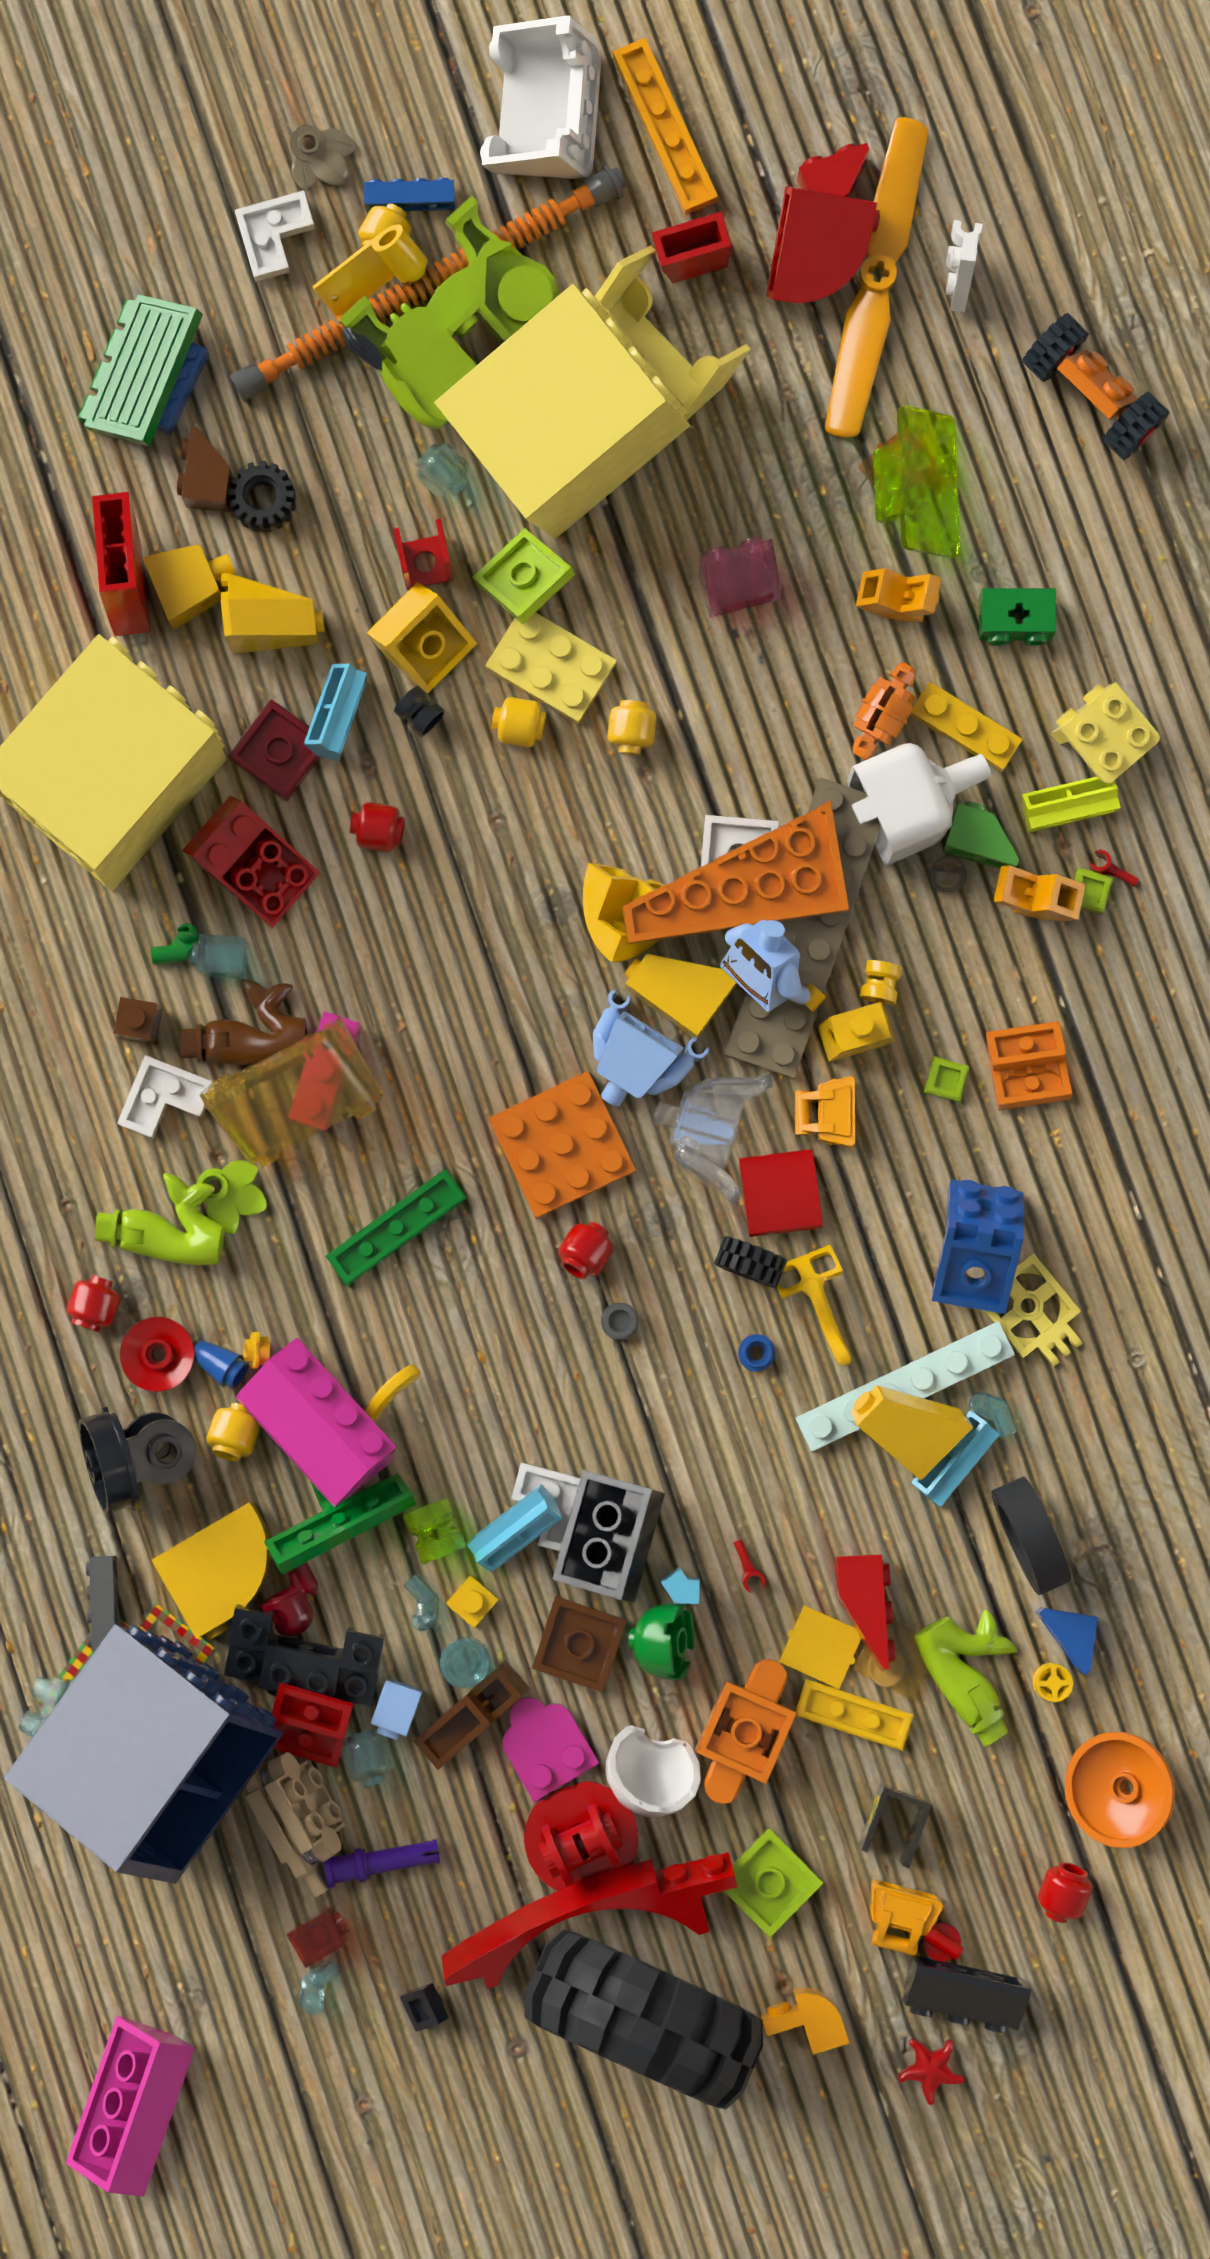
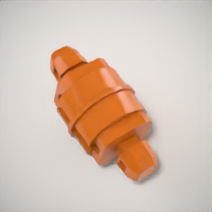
M904 662L898 664L892 672L891 676L893 679L891 682L879 677L876 684H872L866 697L861 700L862 704L855 715L857 719L853 726L863 732L861 737L857 736L853 745V754L864 760L873 757L879 748L876 746L878 741L890 746L893 738L897 739L903 726L908 722L906 720L914 707L912 704L916 697L906 689L908 686L912 687L916 678V669Z

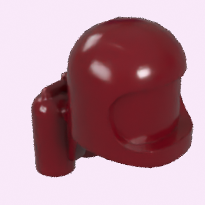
M308 1562L289 1572L291 1586L260 1602L264 1612H274L273 1622L275 1629L281 1635L295 1636L303 1633L313 1622L314 1612L306 1594H317L318 1581Z

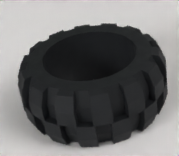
M562 1930L544 1947L525 1991V2018L534 2025L716 2108L726 2110L744 2093L763 2048V2020L750 2011L643 1961L571 1931Z

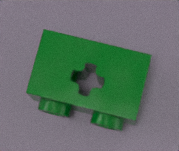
M982 588L978 597L979 640H988V644L993 646L1008 645L1010 641H1024L1025 645L1041 646L1045 645L1047 641H1052L1056 633V588ZM1013 612L1019 613V618L1023 619L1021 624H1016L1015 618L1011 617Z

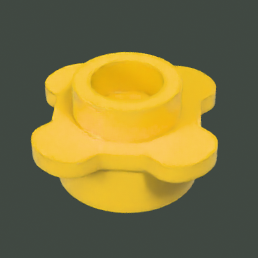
M251 1332L250 1339H245L243 1359L249 1362V1369H258V1366H263L270 1358L269 1336H260V1332Z

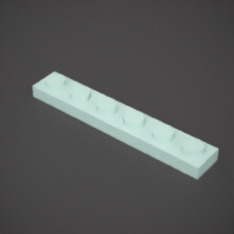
M999 1321L812 1409L796 1417V1420L812 1452L860 1429L850 1411L853 1409L856 1400L863 1393L870 1392L876 1385L920 1398H926L1015 1354Z

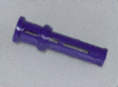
M437 1839L367 1853L365 1849L356 1848L354 1853L331 1857L324 1862L328 1888H335L336 1883L359 1880L360 1883L369 1880L370 1875L434 1863L439 1864V1852L423 1854L438 1850Z

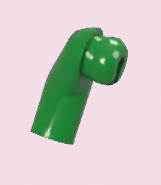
M190 923L182 924L178 927L177 931L179 933L171 945L151 947L153 965L180 963L188 960L199 945L200 934L196 927Z

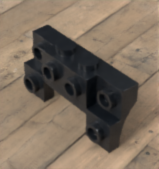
M240 1604L236 1605L228 1644L230 1645L224 1676L259 1683L258 1688L266 1689L273 1696L277 1695L281 1682L339 1700L372 1706L378 1684L385 1640L384 1634L375 1636L356 1632L354 1628L348 1627L343 1648L272 1634L270 1637L274 1616L273 1611L265 1613L242 1608L243 1605Z

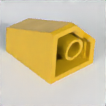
M221 574L222 587H225L226 591L221 592L224 636L233 654L320 644L319 633L325 632L322 610L316 611L313 599L234 574Z

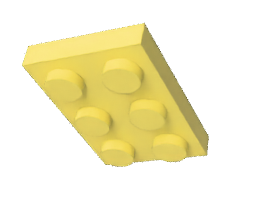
M535 612L524 624H521L514 618L486 663L485 670L579 725L617 664V660Z

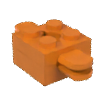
M762 1659L753 1666L745 1687L725 1679L697 1743L696 1753L712 1759L704 1779V1789L708 1797L716 1803L725 1804L736 1799L746 1775L765 1784L767 1783L797 1714L795 1710L778 1703L787 1683V1672L776 1660Z

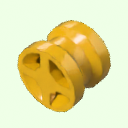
M1055 1663L1042 1664L1034 1672L1032 1685L1037 1695L1044 1700L1060 1702L1070 1695L1073 1689V1679L1070 1672L1063 1666Z

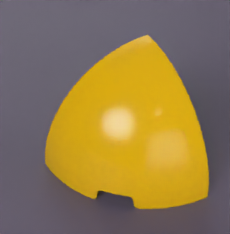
M588 863L583 885V910L587 928L599 951L609 961L620 962L634 958L648 950L658 940L628 945L622 907L665 885L653 879L645 881L632 877L626 870Z

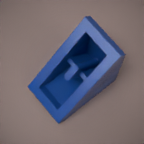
M1043 1607L1034 1611L1077 1671L1083 1675L1091 1671L1098 1617Z

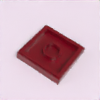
M272 699L227 756L231 762L286 802L321 758L304 745L309 726Z

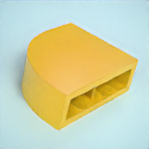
M254 1502L243 1505L151 1560L196 1639L206 1635L208 1641L227 1631L228 1628L225 1623L233 1619L236 1605L240 1604L243 1605L242 1608H247L257 1597L265 1583L271 1556L264 1541L269 1539L266 1524Z

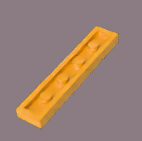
M646 37L614 50L613 59L684 215L718 202V195Z

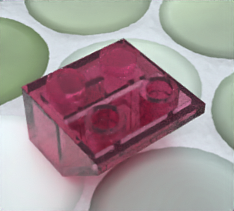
M761 537L750 538L741 542L740 547L729 550L725 546L715 547L707 550L705 556L700 557L698 578L709 618L780 600L781 585L772 538L764 541Z

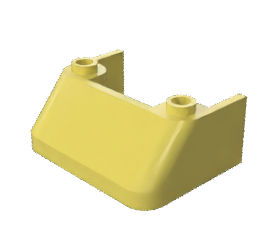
M649 246L618 261L595 297L618 322L621 330L644 355V359L648 361L665 381L667 388L676 395L689 413L684 416L687 421L725 386L751 348L745 344L720 359L710 355L704 356L692 366L645 317L652 306L653 298L650 288L639 275L656 251L652 246Z

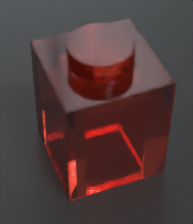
M329 1906L290 1929L287 1937L304 1967L307 1968L344 1946L348 1941L345 1934L350 1932L341 1913L338 1911L334 1914Z

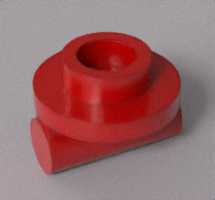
M937 1922L928 1934L923 1936V1946L926 1953L936 1961H949L951 1959L956 1961L963 1951L960 1934L949 1923Z

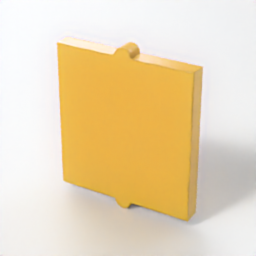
M803 1605L793 1630L790 1629L787 1632L789 1639L779 1662L840 1689L850 1664L853 1665L855 1663L854 1654L861 1641V1637L856 1628Z

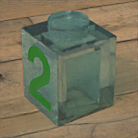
M200 934L199 944L193 943L191 964L197 966L196 971L202 977L243 980L245 979L248 942L244 937Z

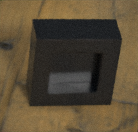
M433 1983L410 1990L400 1996L416 2032L438 2025L449 2018L443 2006V2001Z

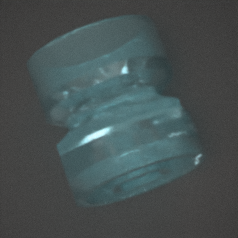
M470 1636L459 1637L450 1642L442 1652L440 1659V1668L445 1680L459 1688H471L479 1684L489 1672L491 1665L490 1652L487 1646L479 1639Z

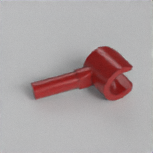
M1102 849L1095 851V855L1103 858L1107 863L1103 867H1097L1089 863L1091 871L1103 875L1108 873L1134 887L1136 886L1139 878L1111 863V856L1107 851Z
M740 1539L733 1542L742 1563L744 1573L741 1580L746 1591L751 1593L747 1581L749 1577L754 1575L760 1577L764 1588L766 1585L765 1578L761 1571L754 1568L743 1540Z

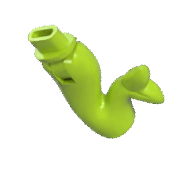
M163 1174L169 1197L175 1204L177 1216L186 1229V1233L176 1228L162 1216L146 1210L130 1209L122 1211L115 1209L114 1214L97 1213L94 1239L95 1241L110 1243L111 1248H116L118 1245L122 1250L178 1264L217 1265L220 1262L224 1242V1225L204 1216L198 1210V1205L215 1190V1187L212 1185L198 1183L188 1186L175 1175Z
M986 1609L983 1611L976 1634L965 1632L950 1617H943L918 1631L914 1638L930 1675L962 1721L969 1726L971 1734L977 1733L983 1746H988L1007 1734L1009 1731L1002 1720L1005 1713L1003 1709H999L1001 1707L994 1687L982 1673L957 1657V1654L979 1657L1018 1652L1016 1646L1009 1639L998 1635V1627L993 1615Z

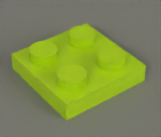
M524 528L472 578L478 587L521 624H524L575 573L569 564Z
M768 1827L732 1864L738 1887L725 1890L724 1892L771 1937L823 1884V1881Z

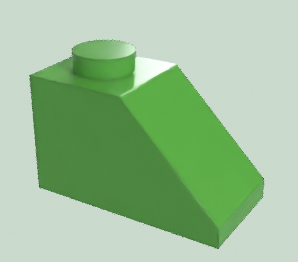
M967 801L965 805L958 803L943 852L998 869L1001 866L1007 865L1017 867L1019 858L995 815L986 812L987 807L976 802Z

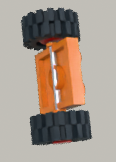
M1065 313L1055 323L1053 322L1048 330L1044 331L1040 338L1033 343L1032 348L1023 357L1022 363L1042 382L1049 380L1059 370L1108 419L1117 416L1118 420L1108 429L1102 441L1124 461L1155 433V430L1168 417L1170 411L1149 391L1137 398L1133 394L1134 388L1120 376L1116 378L1106 368L1108 366L1107 361L1097 352L1091 351L1090 353L1088 350H1084L1074 354L1082 347L1089 333L1069 313Z

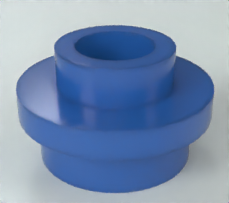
M753 1334L746 1337L738 1349V1357L741 1364L750 1371L760 1372L766 1370L775 1359L774 1344L764 1335ZM753 1346H759L763 1349L764 1355L762 1359L753 1360L750 1357L749 1352Z

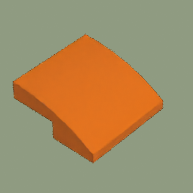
M1059 1021L986 1032L987 1049L998 1111L1072 1099V1089L1065 1061L1066 1050Z

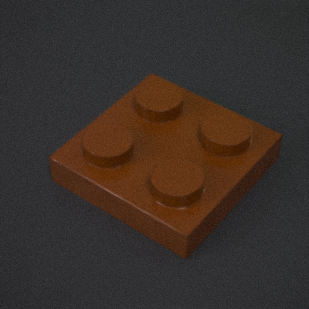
M555 1596L531 1669L604 1692L627 1619Z

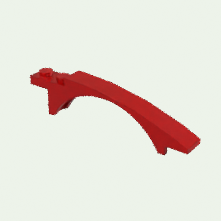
M726 1852L718 1855H709L702 1859L682 1864H673L659 1870L654 1869L653 1861L649 1859L587 1878L529 1903L468 1937L443 1954L441 1959L445 1985L450 1986L483 1977L487 1989L496 1987L511 1960L537 1935L564 1920L599 1910L635 1909L648 1911L674 1919L698 1935L709 1933L701 1897L738 1887L730 1854Z

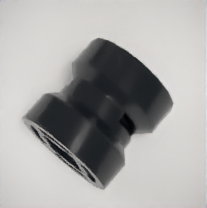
M417 685L401 698L394 708V713L402 720H408L412 724V730L419 737H423L437 725L444 716L445 710L438 703H431L427 699V693Z

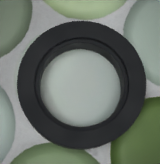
M1023 1476L992 1490L993 1502L1002 1527L1026 1578L1037 1595H1042L1071 1582L1070 1570L1062 1547L1029 1481Z

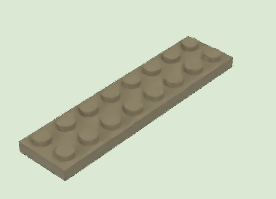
M820 777L808 812L831 800L849 910L842 913L788 920L780 923L785 928L783 936L799 951L798 973L801 985L806 987L811 983L824 994L881 824L878 818L859 824L852 805L868 797L865 792ZM746 992L724 1056L795 1079L819 1006L812 1012L804 1004L800 1005L788 999L767 1012Z

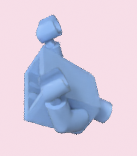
M614 989L608 996L609 1008L603 1011L593 1031L594 1058L599 1062L596 1072L609 1080L601 1093V1097L611 1105L619 1107L627 1093L641 1099L645 1093L657 1095L677 1086L694 1067V1062L701 1061L708 1054L709 1047L702 1054H695L691 1049V1045L698 1038L694 1037L686 1044L684 1049L679 1044L627 1013L630 1007V995L627 996L625 1003L621 1005L615 1004L613 1000L616 997L617 990Z

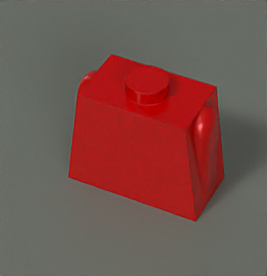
M722 211L651 232L661 271L667 275L672 284L728 267L731 242Z

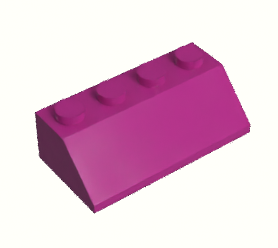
M295 1338L272 1356L236 1395V1399L334 1508L390 1464L397 1447L298 1338Z
M116 2016L65 2164L108 2193L144 2197L195 2047L171 2033L125 2017Z

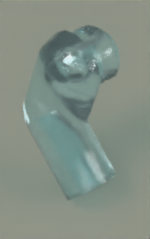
M977 1392L971 1396L968 1403L970 1410L979 1416L992 1420L997 1432L1000 1434L999 1438L1017 1433L1005 1400L987 1392Z
M416 1573L403 1586L417 1600L415 1615L411 1617L412 1626L416 1630L423 1632L433 1627L438 1620L439 1597L422 1577Z
M332 1957L305 1974L301 1980L299 2003L301 2008L309 2015H316L322 2011L324 2007L325 1984L341 1974L338 1965Z

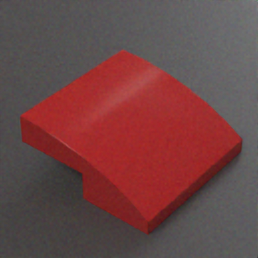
M812 1149L739 1158L749 1237L823 1228Z
M280 1682L272 1714L278 1719L274 1725L281 1729L284 1734L273 1750L284 1753L288 1752L294 1756L337 1768L348 1731L353 1703Z

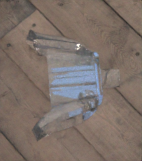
M772 1073L757 1077L708 1078L696 1083L690 1092L684 1091L680 1107L659 1102L656 1108L653 1123L673 1128L670 1143L674 1146V1157L680 1167L700 1182L721 1193L733 1206L740 1198L741 1193L737 1183L724 1170L727 1168L745 1106L744 1099L759 1096L773 1087Z

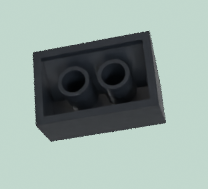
M583 1470L552 1580L635 1603L665 1493Z
M915 1955L910 1956L902 2001L906 2006H910L909 2012L916 2015L932 2017L933 2012L947 2014V2020L953 2023L970 2025V2020L984 2022V2028L987 2030L1007 2033L1008 2028L1019 2029L1032 1989L1023 1978Z

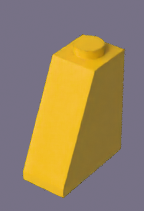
M646 954L642 961L636 958L624 974L628 979L625 983L626 990L692 1038H699L738 985L723 969L652 954Z
M878 1385L870 1392L863 1393L856 1400L853 1409L850 1411L857 1426L919 1480H922L973 1428L967 1415L959 1408Z

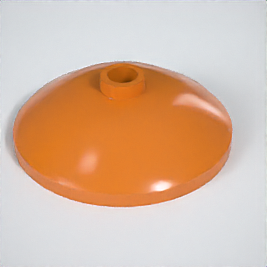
M1107 1732L1092 1737L1074 1753L1065 1776L1066 1801L1074 1820L1087 1835L1104 1845L1116 1848H1129L1146 1843L1163 1830L1171 1817L1175 1802V1786L1171 1770L1161 1753L1151 1743L1137 1735L1127 1732ZM1126 1780L1131 1781L1134 1789L1132 1793L1128 1792L1125 1788Z

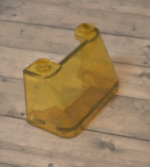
M341 1017L325 1024L323 1030L304 1037L300 1042L242 1071L240 1069L231 1076L228 1073L212 1081L199 1094L207 1110L250 1164L259 1162L261 1167L267 1166L281 1157L279 1152L353 1115L359 1120L377 1110L375 1103L382 1098L383 1094Z

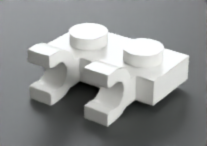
M954 220L951 238L954 244L959 247L948 246L946 257L947 267L954 272H949L946 286V295H952L950 311L965 313L976 262L977 244L980 241L983 224L975 223L974 231L967 233L961 229V221Z

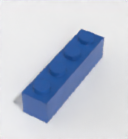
M442 177L436 180L417 178L414 181L393 179L391 182H382L381 180L373 179L369 182H364L365 212H369L374 206L386 207L389 203L400 207L404 211L455 210L454 180Z
M193 342L191 343L157 430L170 436L172 435L209 357L205 347Z

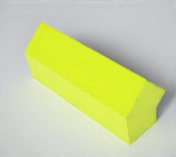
M1098 777L1022 794L1023 813L1028 833L1114 813L1121 808L1115 781L1105 784Z

